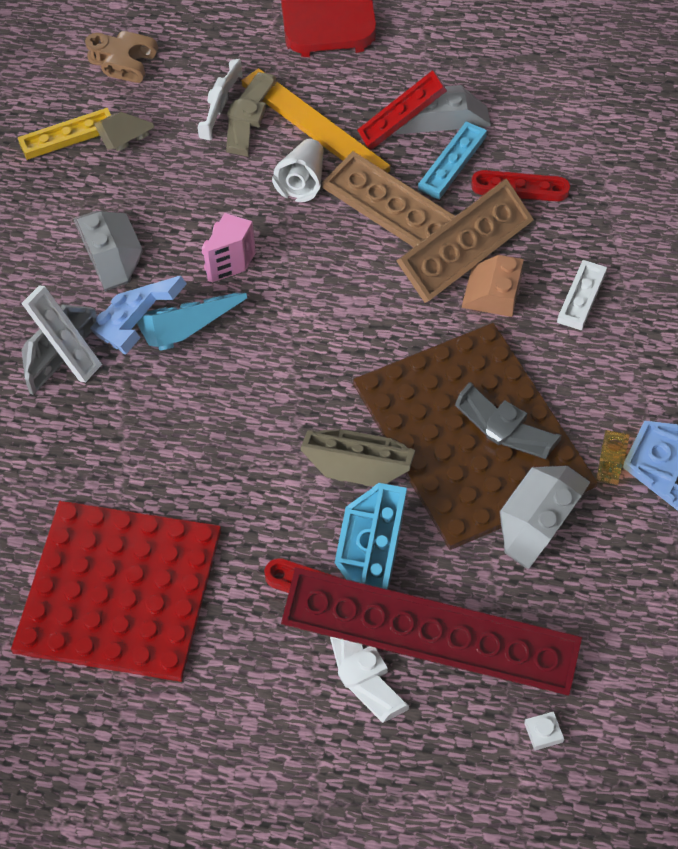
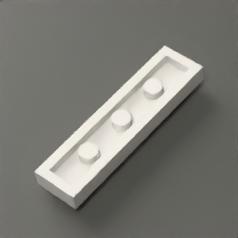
M38 286L23 301L22 305L77 379L81 382H87L102 365L47 288L45 286Z

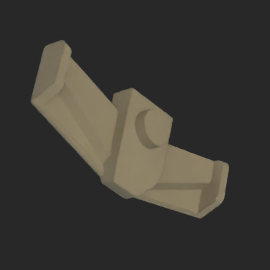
M258 72L240 98L230 104L227 112V153L249 157L251 126L260 127L266 110V105L262 100L272 86L276 85V77L274 75Z

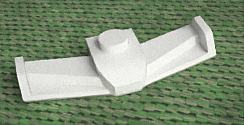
M234 59L229 62L230 71L224 78L218 77L213 89L209 91L208 103H210V110L207 120L200 122L198 125L199 138L206 140L213 138L212 129L217 115L221 114L228 100V92L238 77H243L240 59Z
M330 637L339 669L338 675L344 686L349 688L382 723L409 710V705L380 678V676L388 673V668L376 648L367 647L363 649L361 644Z

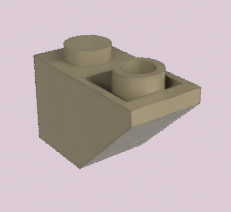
M123 112L114 113L94 124L108 150L116 149V151L128 147V141L134 138L138 141L150 135L148 131L154 128L152 122Z

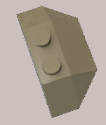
M329 429L318 432L308 430L301 445V451L326 478L363 484L365 486H375L378 483L387 484L408 472L415 455L414 449L407 448L404 444L394 439L342 429Z

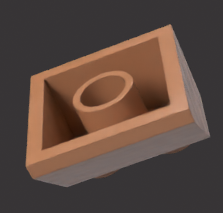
M497 255L476 264L471 269L462 308L512 317L522 278L524 259Z

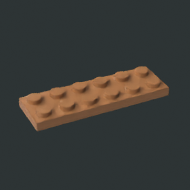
M354 151L322 182L323 189L412 247H415L455 217Z
M505 179L396 261L424 303H426L534 219L509 181Z

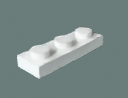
M582 260L559 313L557 323L579 330L583 329L606 275L607 267Z

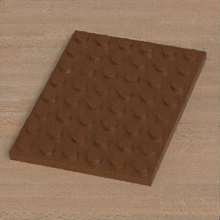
M494 323L353 379L354 387L383 437L394 439L404 444L407 448L415 450L410 470L405 474L449 550L501 529L500 510L532 467L568 466L590 482L584 492L597 487L598 482ZM471 382L497 409L505 400L527 413V419L523 424L555 435L560 434L562 435L561 441L546 459L504 445H498L486 438V435L455 406L458 396L467 384Z

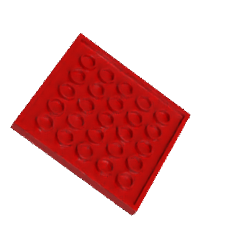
M59 501L11 647L12 653L182 682L216 553L221 526Z

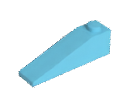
M232 293L204 299V303L201 304L200 302H188L181 304L180 309H177V307H164L147 311L137 324L149 346L158 347L159 350L170 349L174 347V343L183 341L247 299V294Z

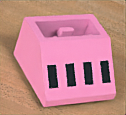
M224 213L220 222L217 221L215 223L210 239L206 240L202 247V254L205 259L204 270L207 273L209 282H215L246 271L256 253L252 221Z

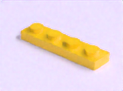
M104 108L20 136L18 141L26 160L100 136L94 124L111 114L108 108Z

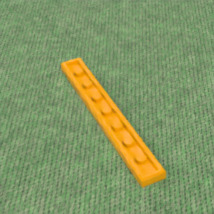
M259 68L241 80L242 86L247 88L258 72H264ZM277 81L276 85L272 86L262 100L312 139L317 140L323 147L342 161L354 151L385 172H390V165Z

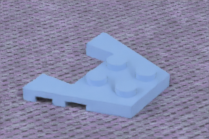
M177 276L120 293L111 300L112 304L96 317V322L90 329L98 338L106 343H110L123 354H127L141 338L135 330H131L156 300H173L187 283L182 276Z
M644 421L624 461L623 468L676 510H678V485L675 484L678 479V424Z

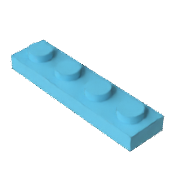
M465 122L419 182L418 191L440 200L485 140L487 130Z

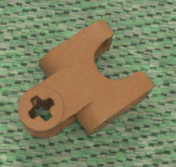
M121 31L117 37L102 33H92L85 40L86 48L89 50L87 58L91 64L101 66L103 73L109 77L136 83L142 82L145 76L143 64L136 59H153L158 51L157 42L153 38L128 31Z

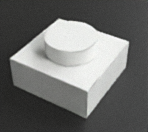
M554 711L525 719L524 724L534 751L563 743L564 737Z

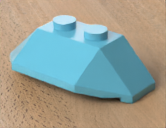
M378 483L345 508L335 564L346 580L388 590L402 525L407 488Z

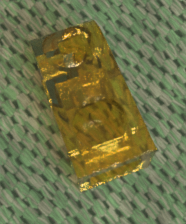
M605 430L596 477L597 481L618 485L630 435ZM616 439L619 440L621 443L610 440Z

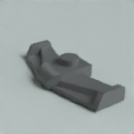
M471 382L467 384L458 396L455 406L486 435V438L498 445H504L546 459L561 441L562 435L560 434L555 435L523 424L527 419V413L504 400L497 409Z

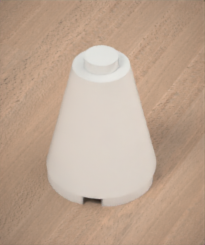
M304 140L276 165L272 181L276 190L283 197H296V202H306L313 199L319 191L324 149L317 140Z

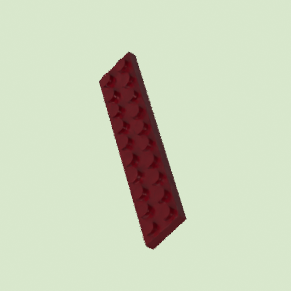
M297 567L294 570L281 625L566 696L570 695L582 637Z

